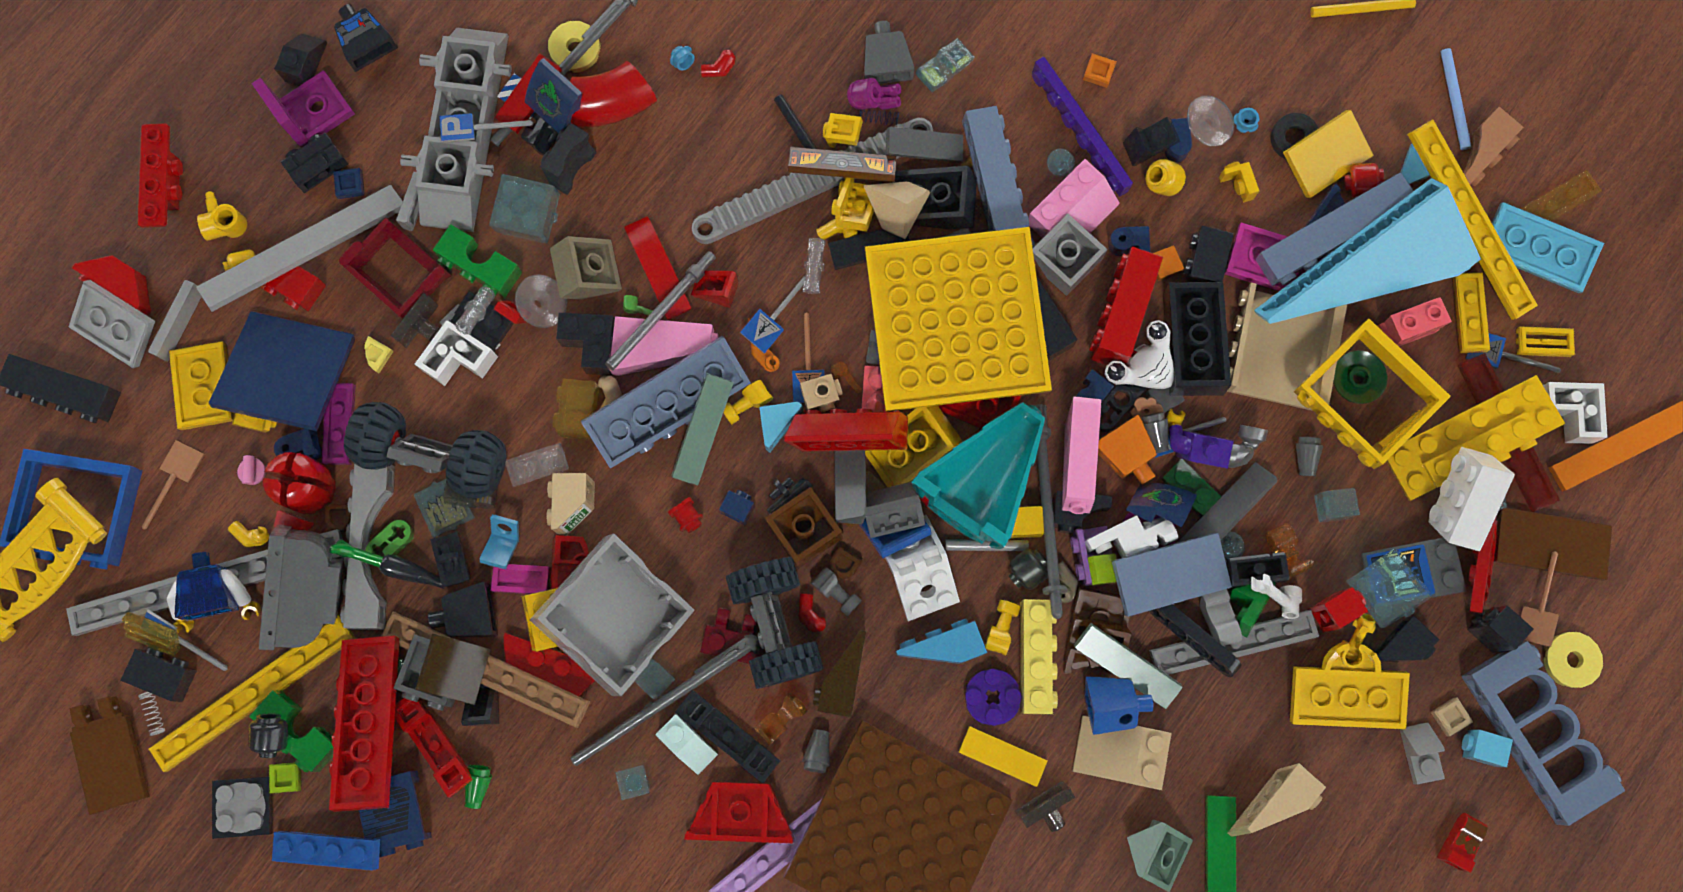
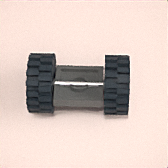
M792 557L751 565L748 568H742L726 576L734 605L752 601L753 605L750 606L753 619L759 625V643L766 653H770L749 661L756 689L791 681L824 670L817 642H809L792 647L778 595L800 586Z

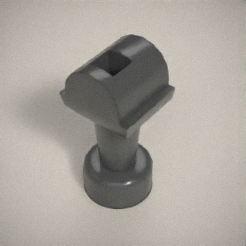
M826 566L810 581L827 599L832 596L842 604L840 610L847 617L862 601L856 594L849 596L838 584L836 575Z

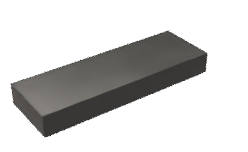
M889 127L886 130V155L960 163L963 161V135Z

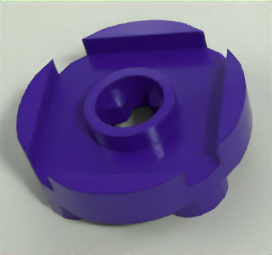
M989 669L977 673L968 682L965 691V703L969 714L976 721L992 726L1010 721L1018 712L1022 699L1015 679L1008 673L997 669ZM988 690L991 692L997 690L999 692L998 699L1000 702L998 704L993 702L989 705L986 702L988 699L986 692Z

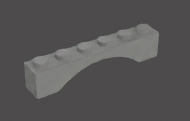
M354 464V469L350 472V484L353 486V492L348 500L351 522L346 528V537L351 546L365 551L370 541V534L376 517L384 504L394 494L395 466L391 465L386 468L371 470ZM344 557L347 579H344L342 585L343 594L346 595L345 606L342 607L340 614L341 622L344 623L343 628L351 630H384L387 602L377 589L369 564Z

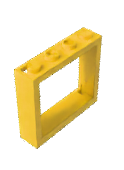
M1370 319L1361 324L1293 391L1297 395L1298 401L1304 407L1311 408L1318 415L1317 419L1322 425L1336 432L1339 441L1346 447H1351L1358 454L1359 460L1364 465L1373 469L1383 465L1451 397ZM1359 339L1427 403L1379 453L1311 388Z

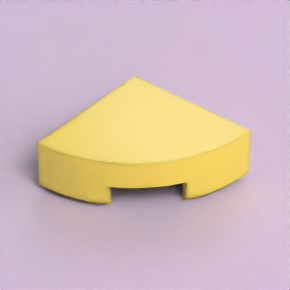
M368 336L365 342L366 359L369 366L377 373H380L392 355L393 350Z

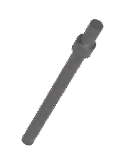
M708 251L697 264H692L685 272L686 276L608 359L605 365L610 370L614 371L694 282L698 283L705 275L704 271L716 259L712 252Z

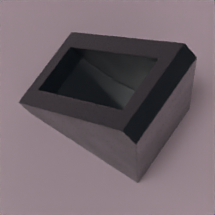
M480 684L475 704L465 702L461 720L462 726L499 724L498 691Z

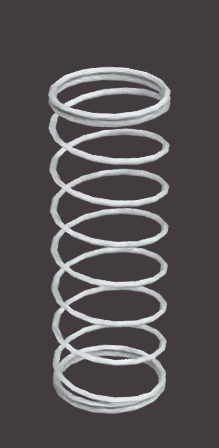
M149 692L138 696L140 699L154 697L155 699V696H150L152 693ZM153 706L148 707V708H145V709L157 708L156 710H158V707H153ZM157 727L152 729L157 731L150 733V736L164 732L165 728Z

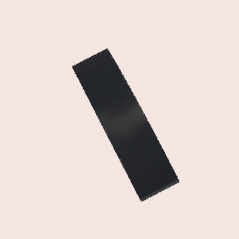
M694 690L689 693L675 711L677 715L706 736L761 783L765 782L781 761Z

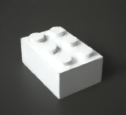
M1461 447L1459 453L1452 460L1451 471L1447 480L1441 485L1440 496L1436 505L1430 510L1428 522L1448 543L1480 551L1515 474L1494 456Z

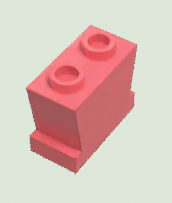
M1441 297L1393 314L1377 327L1396 345L1402 346L1434 334L1452 321Z

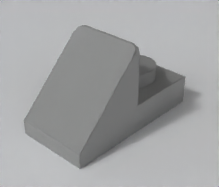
M1422 723L1407 726L1406 729H1400L1413 784L1445 779L1438 752L1445 751L1430 724Z

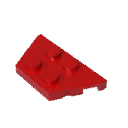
M1496 517L1481 550H1473L1477 564L1471 565L1469 581L1473 587L1470 612L1483 613V606L1485 607L1489 598L1497 544Z
M508 633L504 634L506 663L577 696H581L595 682L567 654L550 648L532 651L530 641Z
M712 782L703 804L700 805L696 817L684 837V840L795 843V838L771 784Z

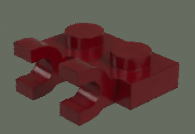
M718 608L715 627L706 625L700 652L718 656L744 639L745 635H754L757 621L753 619L752 615L746 614L742 633L727 630L731 610ZM750 651L737 661L749 664L750 660L757 658V654Z

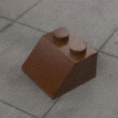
M811 487L765 518L789 557H792L798 569L843 539L841 529Z

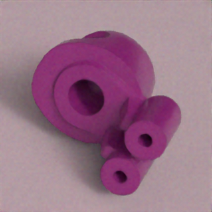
M874 78L856 80L849 85L847 99L849 104L857 110L877 107L882 110L897 108L901 106V99L898 96L901 93V86L898 83L880 86Z

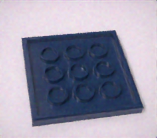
M250 312L210 398L209 404L212 408L317 431L355 342L354 334Z

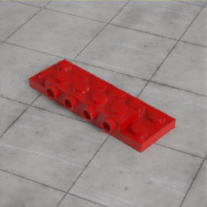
M395 635L342 640L339 677L336 680L338 697L337 704L334 707L336 724L335 732L332 735L333 761H331L329 768L331 775L330 811L389 808L396 689H394L397 681L400 640Z

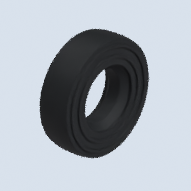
M1290 113L1276 122L1271 132V144L1274 151L1280 157L1286 159L1283 152L1293 146L1286 140L1287 130L1297 128L1307 137L1319 129L1316 122L1309 116L1302 113Z

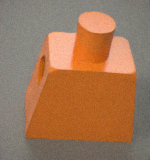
M1139 415L1099 440L1098 455L1120 478L1123 479L1133 472L1139 482L1144 485L1156 477L1147 463L1154 459L1157 453Z

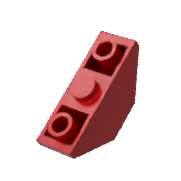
M113 255L75 263L72 266V269L81 274L78 277L79 280H91L143 314L149 316L151 313L146 277Z

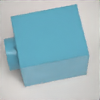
M1468 730V734L1462 740L1463 757L1494 767H1507L1513 739L1483 730Z

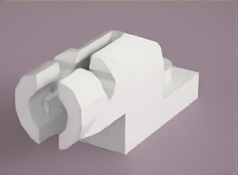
M1135 516L1086 540L1085 545L1088 553L1096 550L1097 554H1100L1112 548L1111 542L1113 541L1120 556L1125 558L1157 549L1159 543L1165 546L1178 539V534L1172 522L1163 517L1154 519L1152 523L1146 521L1141 524L1138 516Z

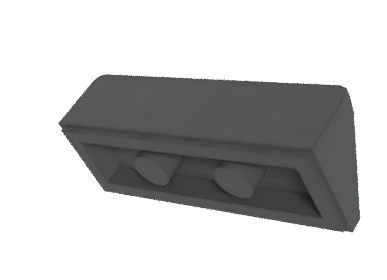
M865 450L834 451L835 522L863 524L866 518L863 509L866 508Z

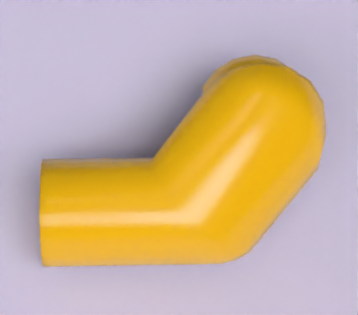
M835 219L816 229L822 241L836 233H843L844 238L857 235V230L836 227Z

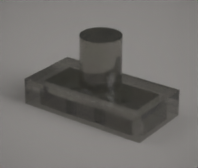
M423 293L390 336L405 348L408 347L418 333L432 341L440 328L428 319L438 308L437 303Z
M1061 781L1015 810V812L1027 828L1043 818L1050 831L1055 832L1066 824L1058 808L1074 799L1075 796L1071 789Z

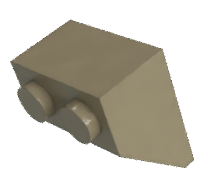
M568 236L550 248L560 299L582 300L622 290L611 240Z

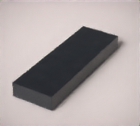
M881 229L830 242L828 247L834 269L839 270L866 263L865 247L908 242L910 239L908 235L904 239Z

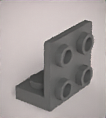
M912 482L866 493V508L863 509L871 538L925 525L919 495L914 491Z

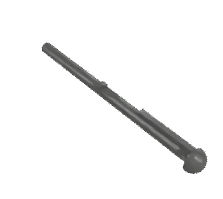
M615 0L581 36L583 40L559 65L563 70L561 74L564 76L630 4L636 7L638 0ZM500 128L490 140L498 147L512 130Z
M753 634L745 635L744 639L695 670L694 676L655 702L648 703L643 710L571 756L572 763L578 766L750 651L757 654L761 649L758 637Z

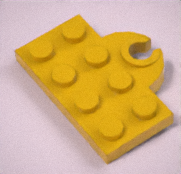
M1346 641L1341 642L1328 651L1323 659L1321 668L1293 666L1290 722L1296 725L1406 729L1410 673L1406 671L1381 670V662L1377 654L1359 642H1356L1355 645L1358 651L1357 659L1354 662L1348 663L1345 656L1350 646Z

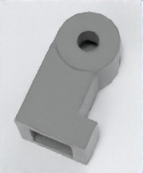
M1227 589L1203 595L1199 604L1212 637L1223 646L1242 641L1241 630L1229 602L1230 596Z

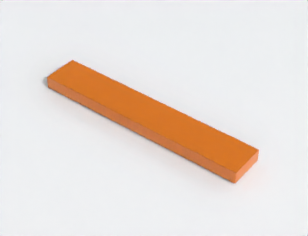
M1683 400L1548 467L1561 491H1566L1683 432Z

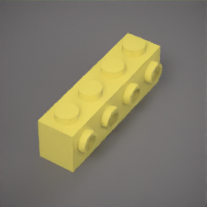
M1024 599L1020 602L1021 714H1053V709H1057L1058 696L1057 691H1053V680H1057V663H1052V652L1057 651V636L1052 635V624H1056L1057 619L1052 617L1050 600Z

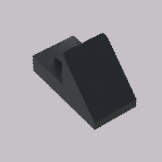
M1165 117L1145 129L1134 128L1124 140L1123 145L1132 166L1135 167L1181 141L1171 118Z

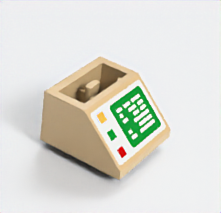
M552 473V481L548 482L547 488L548 497L552 498V509L547 510L548 526L551 525V530L558 535L567 536L594 510L595 482L587 473Z

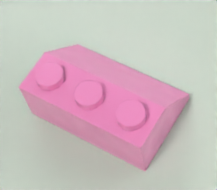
M1084 159L1030 213L1028 218L1029 226L1040 237L1044 238L1069 214L1084 229L1091 233L1120 203L1105 176Z

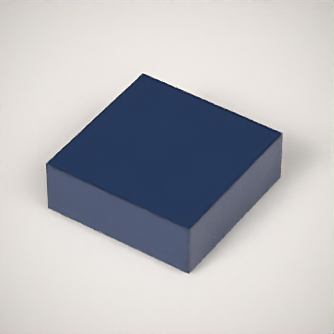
M360 168L333 171L335 195L338 199L365 196L363 174Z

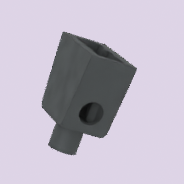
M888 21L876 22L874 24L875 34L866 36L864 79L874 78L879 84L913 80L914 64L903 32H891Z

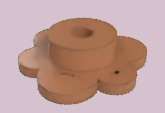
M1144 397L1137 398L1134 402L1135 407L1131 409V414L1133 416L1139 415L1141 420L1142 416L1163 412L1162 405L1156 403L1154 397H1149L1148 399Z

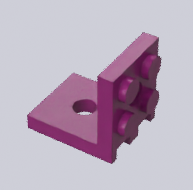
M324 70L280 99L261 77L251 83L279 124L301 148L308 144L307 142L312 136L327 133L355 115ZM321 101L324 103L320 111H311L312 105L315 102Z

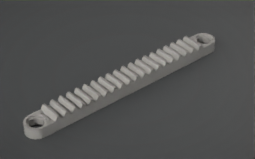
M916 118L902 125L897 124L895 126L896 128L905 129L923 127L926 131L933 132L931 123L924 118ZM886 131L884 133H877L875 137H869L864 142H858L857 146L851 145L846 150L840 151L886 155ZM799 173L782 176L778 181L773 180L769 185L765 184L760 189H753L749 194L745 193L740 198L736 197L731 202H725L722 206H716L713 210L698 216L692 223L693 236L701 244L713 243L840 185L841 180L845 181L846 177ZM704 223H708L713 227V231L707 236H703L698 232L699 226Z

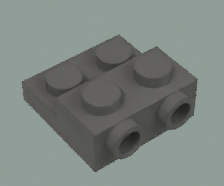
M414 634L394 689L403 691L401 697L418 702L419 697L428 700L427 706L443 711L445 706L453 708L454 699L415 690L430 639Z

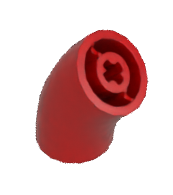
M628 61L601 74L583 77L573 76L570 79V82L582 92L580 109L572 114L571 123L578 128L599 127L617 123L637 115L657 102V98L647 81Z

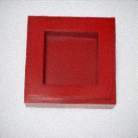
M511 300L498 301L494 307V310L514 324L526 323L530 317L528 312Z

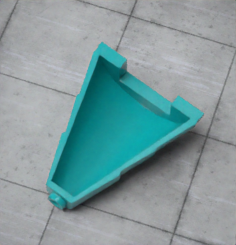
M1023 402L983 426L982 431L954 447L953 451L920 471L912 481L914 491L920 498H923L925 495L929 500L927 506L959 532L981 544L987 540L991 542L989 545L991 548H1004L1012 536L1020 502L1025 494L1030 468L1035 463L1045 417L1042 416V412L1035 406H1027Z

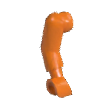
M751 343V354L761 366L769 372L777 370L780 365L778 357L769 349L764 354Z

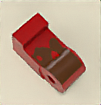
M1462 813L1455 821L1437 858L1459 871L1471 873L1476 863L1473 860L1478 852L1479 845L1486 836L1487 825L1467 813Z

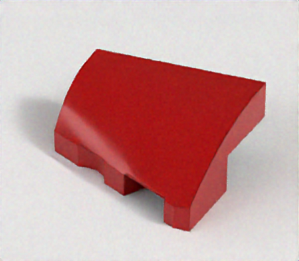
M555 535L553 538L550 590L559 588L589 554L584 537Z

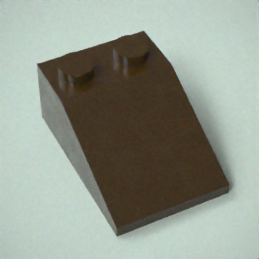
M860 630L824 679L822 687L815 689L813 705L818 706V712L852 717L866 631Z

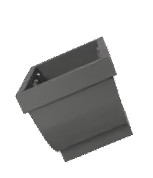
M277 525L269 535L259 640L260 650H274L275 647L297 648L305 646L319 635L323 624H335L339 613L344 559L332 558V553L329 551L330 544L322 535L313 531L292 529V526Z

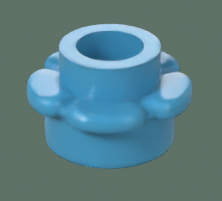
M689 46L676 47L671 53V65L682 71L688 69L695 60L692 49Z
M1243 108L1233 118L1234 124L1237 125V130L1242 133L1247 131L1254 132L1258 128L1260 120L1259 114L1253 108Z

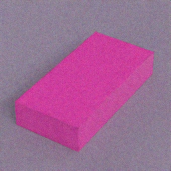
M508 564L506 569L493 566L491 591L533 594L549 590L551 568L548 566Z

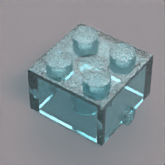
M502 174L489 226L497 233L548 244L552 224L556 223L558 214L555 212L560 192L554 185Z
M1396 549L1391 550L1346 581L1350 587L1358 590L1363 595L1366 601L1365 607L1380 628L1388 627L1403 616L1408 617L1416 612L1415 608L1433 597L1432 593L1401 552Z

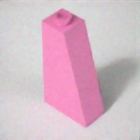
M615 317L611 356L645 319ZM659 320L614 371H610L613 375L620 376L674 365L716 340L718 333H714L712 324Z
M1073 397L1064 433L1063 511L1083 514L1090 513L1095 500L1101 399Z

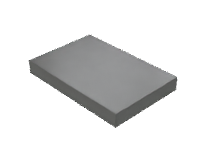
M87 280L83 281L69 328L130 367L136 368L140 366L155 321L93 281Z

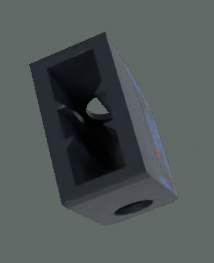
M347 4L339 9L338 13L343 20L337 22L334 25V29L344 56L355 72L398 48L390 34L366 8L356 12L351 4Z

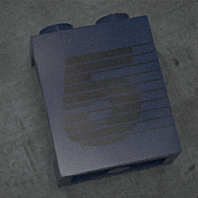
M409 771L391 776L389 808L359 810L364 837L380 839L379 858L395 854V847L406 845V849L410 850L424 846L423 840L432 838L431 832H424L414 783L420 782L418 771Z

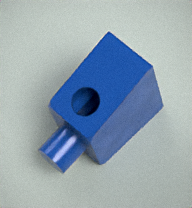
M1086 677L1084 700L1093 735L1134 729L1138 724L1139 712L1153 711L1152 695H1136L1131 680Z

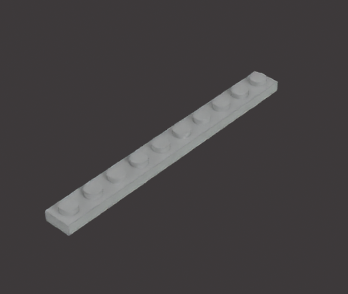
M338 529L320 534L328 541L330 547L336 544L338 540H343L341 531ZM268 550L66 608L71 634L79 636L145 616L148 610L157 613L169 609L166 600L173 583L180 578L193 581L196 576L227 569L231 570L245 587L263 582L266 576ZM332 554V558H344L337 554ZM200 577L195 578L194 584L200 581ZM200 582L194 585V590H192L191 594H184L183 604H188L189 601L191 603L208 598L209 595ZM226 585L222 588L217 587V589L214 586L212 596L229 592Z

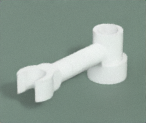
M1263 574V580L1251 577V589L1267 594L1282 606V617L1287 619L1299 617V604L1302 602V589L1300 587L1287 585L1278 589L1273 585L1270 576Z

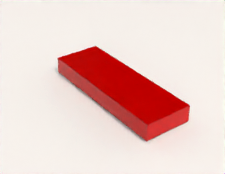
M539 53L494 118L500 123L528 121L534 110L525 103V95L537 64L544 58L560 73L563 71L562 68ZM523 126L508 128L518 134Z

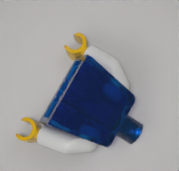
M209 552L192 554L193 569L178 572L177 580L173 583L166 599L171 616L176 620L173 623L177 627L176 633L182 630L181 624L185 626L188 633L194 627L195 619L238 611L239 606H243L241 615L244 620H249L251 617L247 609L254 610L257 616L261 613L260 604L251 601V596L245 586L231 570H227L218 564L211 565Z

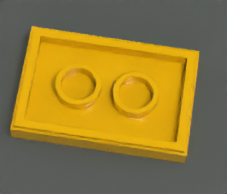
M1351 110L1344 111L1283 152L1306 198L1313 197L1349 173L1351 166L1362 164L1374 156Z
M222 341L170 350L169 356L177 429L186 430L233 421L234 412L212 408L209 404L210 398L228 361L226 343Z

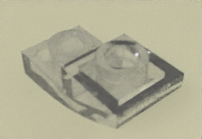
M561 443L506 460L505 462L513 487L569 469Z

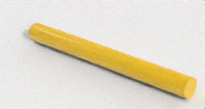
M1379 0L1311 7L1310 13L1313 18L1415 8L1416 0Z

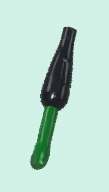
M338 540L329 549L332 554L353 558L377 566L385 576L408 582L433 585L444 589L438 575L397 555L387 554L382 557L355 548L343 540Z

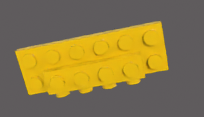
M1536 375L1407 440L1387 460V463L1406 497L1411 501L1440 487L1447 480L1451 471L1452 460L1459 453L1461 447L1492 455L1498 461L1503 462L1511 458L1510 451L1518 447L1521 451H1525L1537 445L1536 438L1564 425L1565 422Z

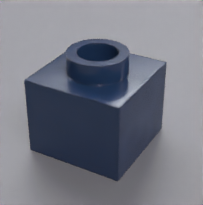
M729 490L719 511L721 514L746 525L755 505L754 502L750 501L752 497L740 490L734 493Z

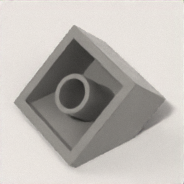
M1067 214L1033 248V256L1046 278L1067 296L1100 263L1108 249Z

